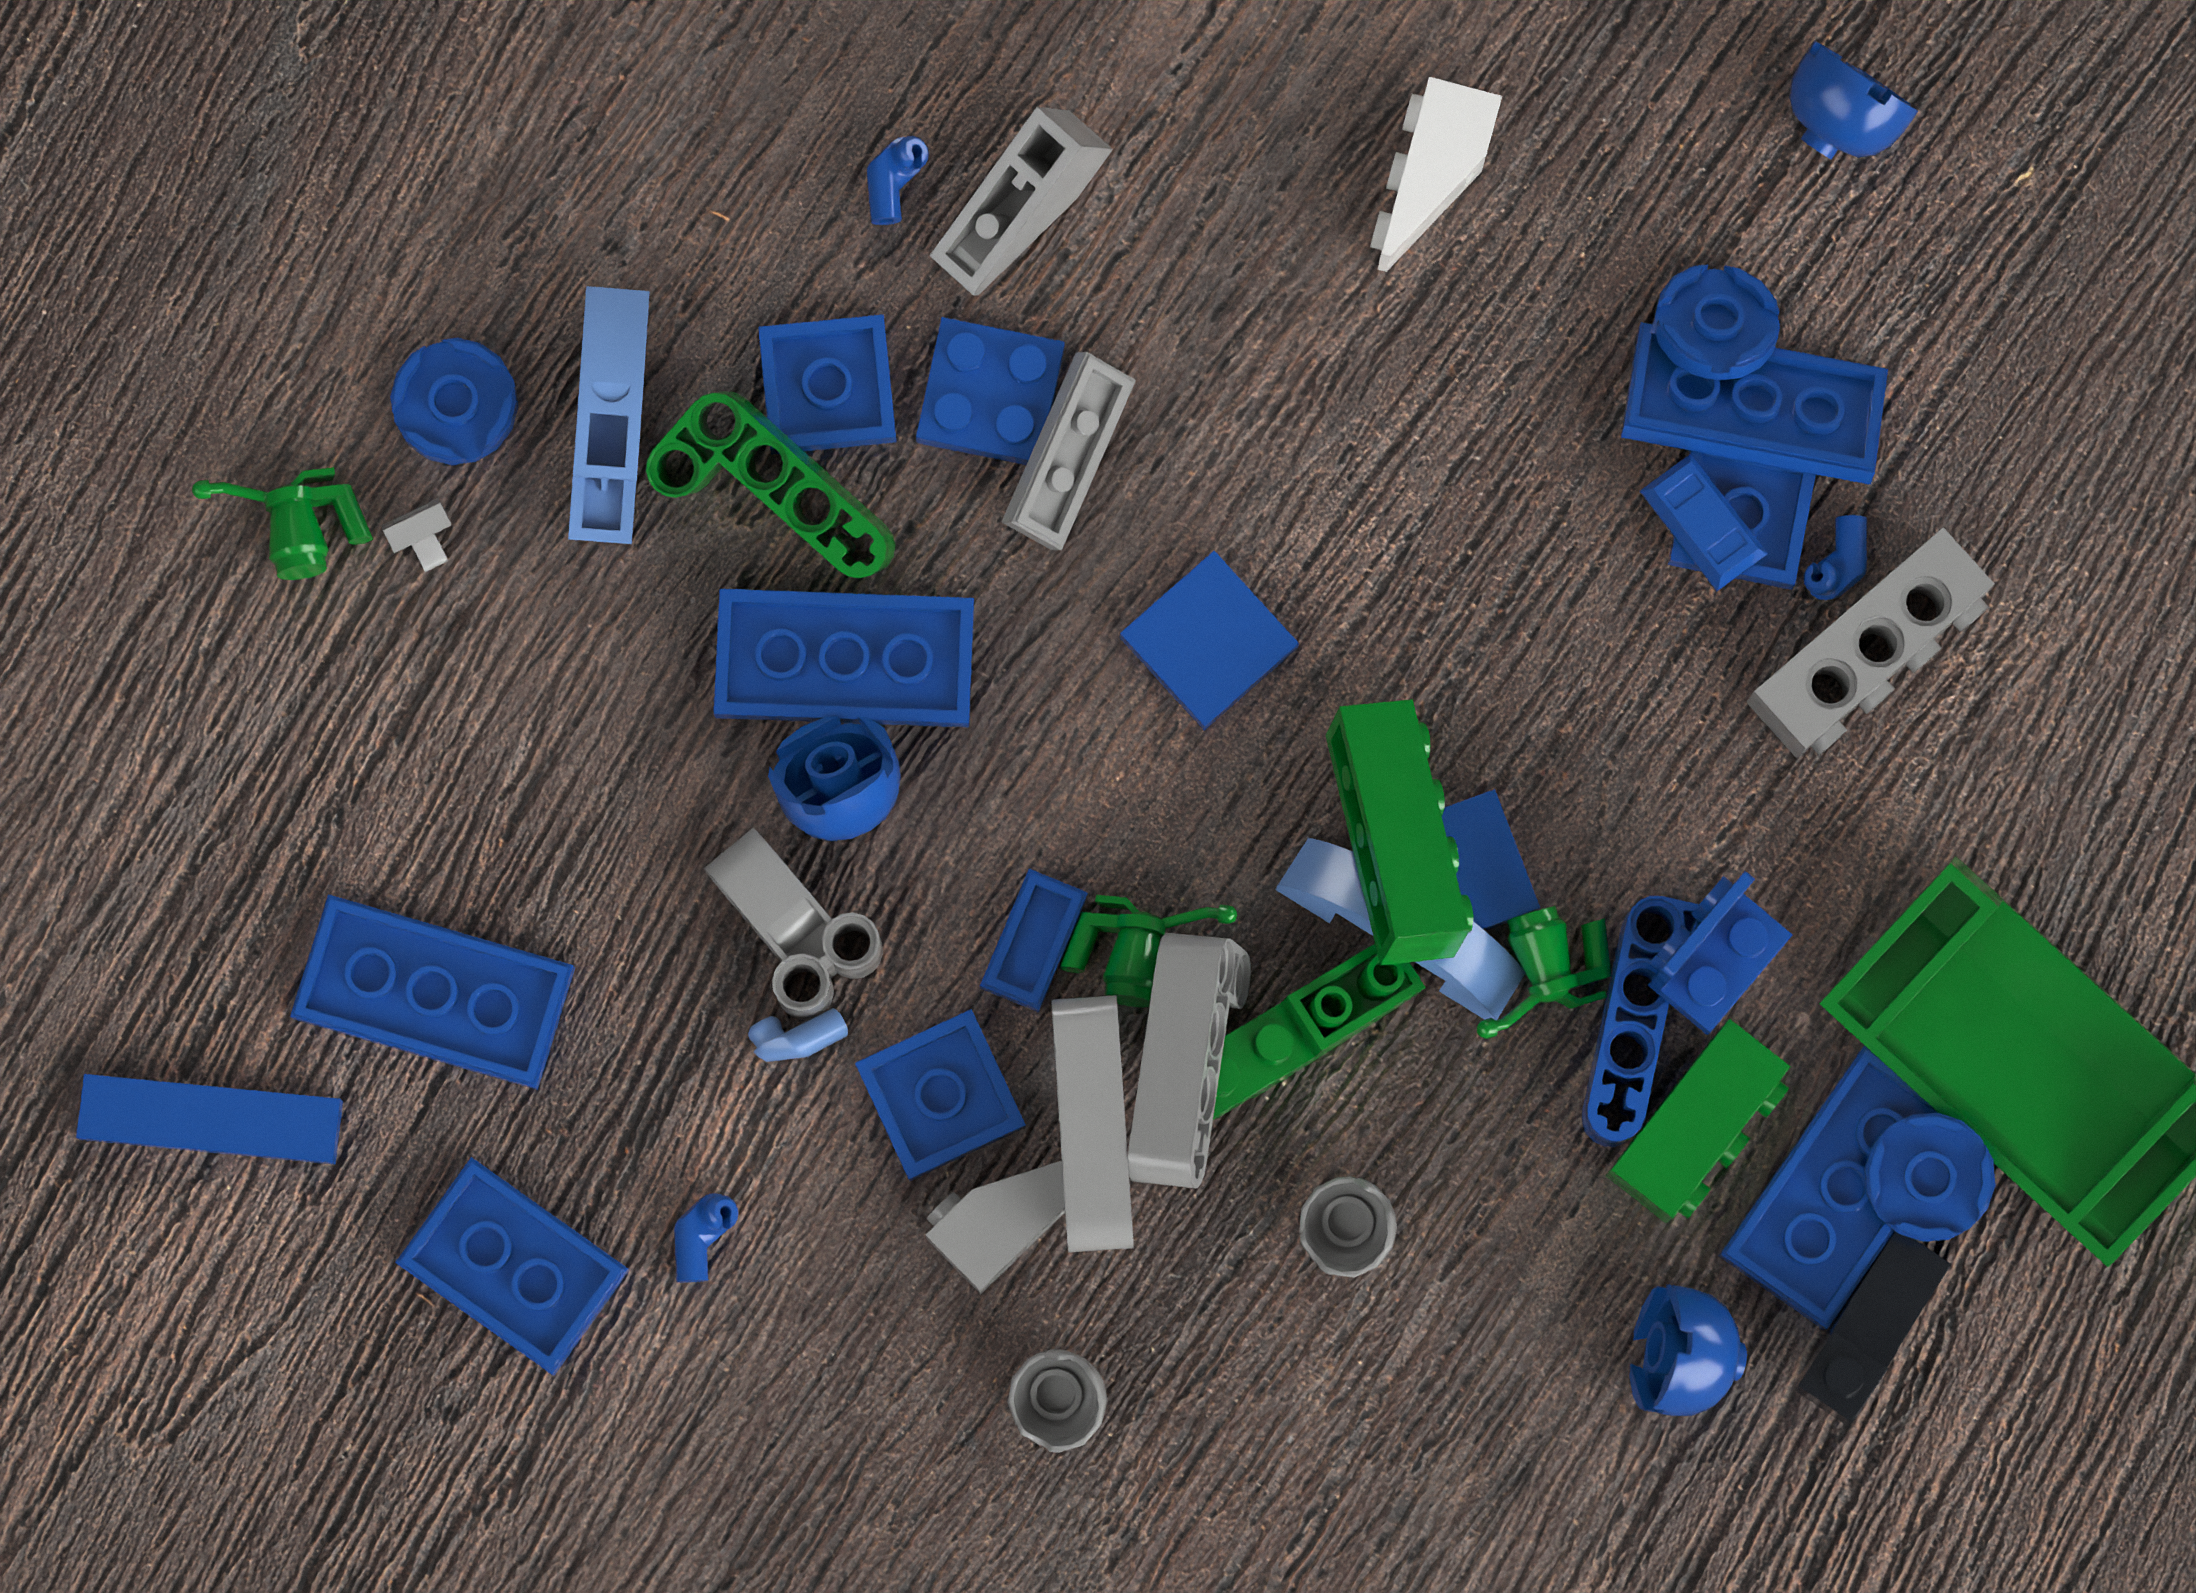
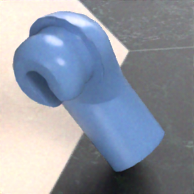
M834 1008L786 1032L783 1031L780 1020L773 1016H769L749 1028L748 1032L750 1041L757 1048L754 1050V1053L766 1062L805 1058L848 1035V1029L843 1017Z

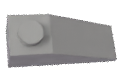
M1036 107L932 251L930 257L972 295L979 296L1079 197L1113 149L1071 111Z
M1062 1161L974 1188L962 1199L953 1192L926 1218L934 1226L925 1235L926 1239L980 1295L1065 1213Z

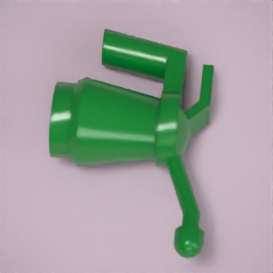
M334 467L302 471L291 484L277 487L270 492L226 482L209 483V480L197 481L192 486V493L198 499H210L211 494L224 493L265 503L266 511L271 513L269 559L276 567L277 577L283 580L306 579L320 575L327 570L325 557L329 549L312 507L333 505L349 544H365L373 540L351 485L338 484L312 488L302 486L309 483L333 481L335 476Z
M1096 895L1095 902L1100 907L1130 910L1132 914L1080 913L1059 969L1071 973H1083L1099 932L1118 933L1103 974V981L1106 985L1104 996L1116 995L1117 1004L1149 1007L1160 939L1166 933V929L1205 918L1218 919V923L1230 924L1236 920L1237 911L1233 906L1220 904L1219 908L1203 907L1159 918L1151 913L1139 911L1126 897Z
M1556 906L1507 920L1510 930L1508 942L1532 987L1528 988L1530 996L1502 1019L1494 1021V1019L1488 1018L1480 1021L1476 1027L1477 1033L1484 1039L1495 1037L1498 1031L1508 1029L1539 1002L1549 1003L1556 1001L1571 1009L1607 998L1605 991L1582 998L1568 993L1571 988L1611 977L1606 919L1603 918L1581 925L1586 971L1572 975L1566 922L1559 918Z

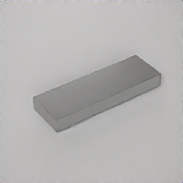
M1088 352L1075 353L1002 519L1003 524L1050 550H1062L1135 384V379Z

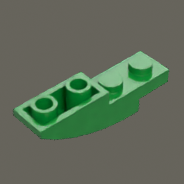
M1373 944L1288 995L1281 1003L1226 1035L1213 1121L1248 1099H1254L1422 992L1426 987L1411 963L1380 966L1376 945Z

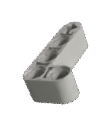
M1165 933L1160 941L1128 1150L1129 1177L1133 1182L1198 1188L1202 1183L1207 1164L1229 1008L1241 1009L1245 1005L1250 988L1251 963L1249 955L1232 939Z
M1116 995L1051 999L1068 1253L1133 1248Z

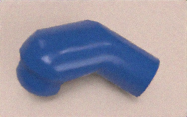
M912 135L896 138L868 165L867 183L872 224L891 225L902 221L899 190L926 165L929 157L928 147L919 137Z
M1844 515L1835 518V550L1819 563L1813 562L1804 573V584L1812 596L1819 600L1839 598L1864 578L1867 571V518L1858 515Z
M712 1193L701 1197L675 1223L674 1241L677 1283L709 1281L707 1248L723 1233L733 1227L738 1219V1207L729 1196Z

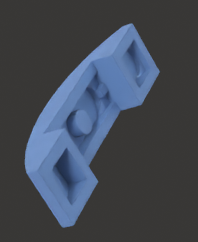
M1308 837L1275 890L1329 924L1337 913L1373 936L1353 851ZM1474 921L1472 931L1468 933L1454 958L1416 962L1445 980L1439 992L1483 1019L1492 1018L1494 1021L1498 1019L1525 975V971L1519 963Z

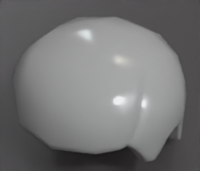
M1351 1176L1336 1177L1315 1187L1302 1206L1299 1228L1300 1242L1321 1271L1329 1275L1357 1277L1379 1267L1392 1250L1397 1233L1396 1215L1390 1200L1376 1185L1364 1178Z
M1054 1348L1033 1355L1023 1363L1012 1377L1007 1403L1015 1425L1018 1426L1022 1436L1047 1448L1049 1452L1060 1453L1083 1446L1102 1425L1108 1399L1104 1381L1097 1369L1089 1361L1068 1350Z

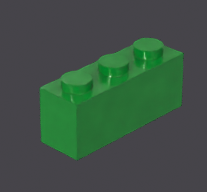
M1729 1018L1720 1027L1605 1176L1664 1223L1672 1220L1678 1212L1688 1219L1711 1190L1702 1180L1718 1161L1727 1169L1750 1140V1137L1741 1130L1757 1111L1767 1118L1787 1093L1789 1087L1780 1080L1791 1066Z

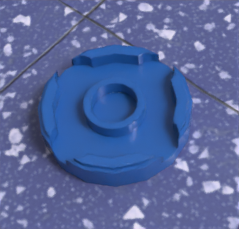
M1709 264L1692 266L1673 276L1660 292L1653 322L1658 345L1669 359L1692 375L1717 381L1742 378L1761 368L1774 352L1780 330L1778 319L1780 312L1776 298L1763 282L1740 268L1726 265L1724 270H1707Z
M450 338L441 340L442 342L434 343L427 348L424 346L413 352L396 373L390 395L395 424L407 444L428 460L448 465L477 462L497 450L513 429L519 407L515 381L501 357L481 343L461 338Z
M1940 1113L1913 1114L1889 1125L1873 1143L1864 1168L1866 1195L1877 1216L1896 1233L1922 1242L1949 1240L1970 1229L1988 1210L1995 1188L1994 1161L1982 1138L1962 1120Z

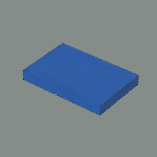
M472 1157L395 1262L553 1376L630 1271L623 1264Z

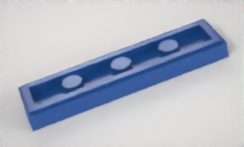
M84 1074L76 1138L86 1141L336 1165L343 1100L339 1098Z

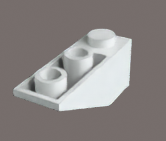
M1432 77L1428 79L1424 96L1412 93L1402 128L1404 131L1414 133L1408 155L1395 153L1386 189L1398 191L1392 214L1383 211L1379 212L1370 246L1371 248L1382 250L1377 270L1387 272L1482 172L1502 96Z

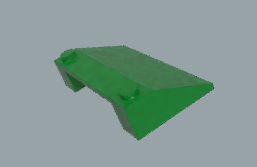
M1956 856L1925 887L1819 1003L1938 1113L1962 1120L1973 1129L1987 1146L1994 1164L2108 1268L2196 1177V1073Z

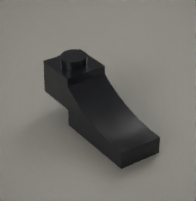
M1894 1231L1823 1335L1825 1338L1791 1388L1843 1424L1853 1423L1887 1372L1889 1364L1906 1335L1952 1264L1917 1240Z

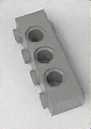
M1943 527L1759 686L1746 703L1797 759L1810 747L1818 755H1821L1848 731L1840 722L1857 706L1865 714H1868L1895 690L1887 681L1905 665L1912 673H1915L1942 649L1934 639L1950 625L1953 624L1961 633L1989 608L1982 598L1995 583ZM1915 593L1928 596L1935 604L1936 618L1931 621H1921L1914 618L1907 609V596ZM1866 634H1874L1883 638L1889 647V659L1884 662H1873L1867 659L1860 651L1859 638ZM1818 675H1829L1835 678L1842 687V700L1837 703H1825L1819 700L1812 690V678Z

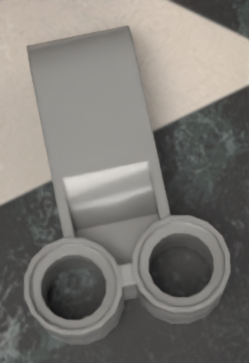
M754 828L749 830L703 868L715 885L781 962L775 969L772 978L773 992L782 1009L791 1017L807 1020L824 1013L831 1005L834 996L831 978L837 973L850 979L864 978L873 973L879 966L883 955V947L879 932L874 923L866 916L854 912L843 913L832 919ZM851 931L864 933L870 939L869 950L864 957L854 961H847L836 955V943L843 934ZM800 972L813 973L820 978L819 992L813 999L807 1002L793 1001L786 996L788 981L792 976Z

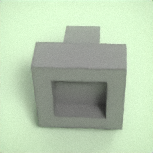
M439 498L382 525V530L393 552L396 553L412 545L425 572L448 562L447 556L435 534L451 526V522Z

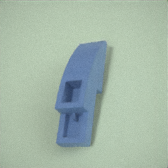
M586 286L569 540L632 544L650 291Z

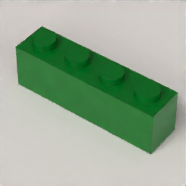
M1413 699L1340 706L1325 736L1380 966L1454 958L1466 936L1472 931L1473 909L1469 897L1466 894L1461 895L1456 876L1459 867L1458 848L1455 839L1452 836H1446L1442 820L1445 807L1444 792L1441 782L1438 779H1432L1428 763L1430 755L1428 728L1424 722H1418Z

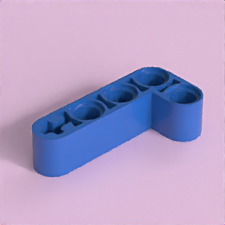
M1649 896L1639 900L1625 916L1622 923L1582 1109V1125L1585 1133L1593 1142L1604 1147H1616L1626 1143L1642 1127L1669 1003L1657 993L1653 1004L1648 1006L1632 1004L1624 994V980L1631 975H1642L1650 981L1653 980L1659 971L1650 962L1681 925L1691 933L1698 927L1700 922L1691 914L1699 904L1664 896ZM1645 913H1655L1661 916L1669 928L1667 941L1660 944H1651L1644 941L1636 928L1637 918ZM1618 1037L1634 1039L1640 1045L1643 1052L1641 1065L1634 1069H1624L1618 1066L1610 1054V1045L1613 1039ZM1603 1077L1616 1084H1637L1638 1086L1637 1091L1628 1087L1622 1093L1619 1112L1629 1116V1121L1622 1122L1615 1131L1607 1129L1606 1117L1597 1115V1109H1604L1613 1099L1616 1085L1603 1084Z

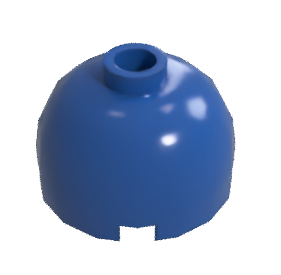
M1814 41L1800 61L1792 77L1789 94L1793 114L1807 128L1801 140L1831 160L1838 150L1859 158L1874 156L1891 147L1907 129L1918 113V110L1860 68H1856L1848 62H1843L1841 60L1843 57Z
M838 715L821 718L800 727L783 740L776 750L779 762L774 767V771L769 767L768 773L774 793L788 820L813 838L838 841L862 835L884 821L896 803L901 779L899 761L885 728L870 718L858 716L860 724H841Z
M1666 1284V1287L1657 1286L1651 1290L1641 1308L1634 1329L1633 1340L1647 1338L1643 1368L1630 1363V1383L1633 1398L1641 1410L1671 1416H1692L1709 1410L1727 1394L1733 1380L1738 1381L1744 1373L1747 1350L1745 1344L1740 1342L1738 1327L1727 1307L1713 1295L1688 1287Z

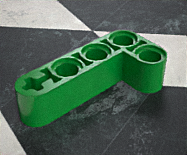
M722 391L700 397L657 444L647 459L646 473L650 484L662 495L674 498L699 492L724 467L838 571L848 577L863 578L876 574L886 568L894 557L895 541L888 527L746 398L735 392ZM716 403H723L730 407L735 416V428L726 438H719L714 435L707 423L708 412ZM763 445L775 448L782 457V471L773 481L762 478L755 469L754 458L758 449ZM675 450L688 454L693 462V476L686 485H678L667 474V459ZM809 488L821 490L829 499L830 512L822 523L812 522L802 512L801 500ZM848 513L852 520L842 527L855 538L868 534L873 538L874 541L870 545L869 550L875 556L874 560L865 558L858 562L855 561L851 556L856 549V545L844 533L835 535L830 540L826 533L840 525Z

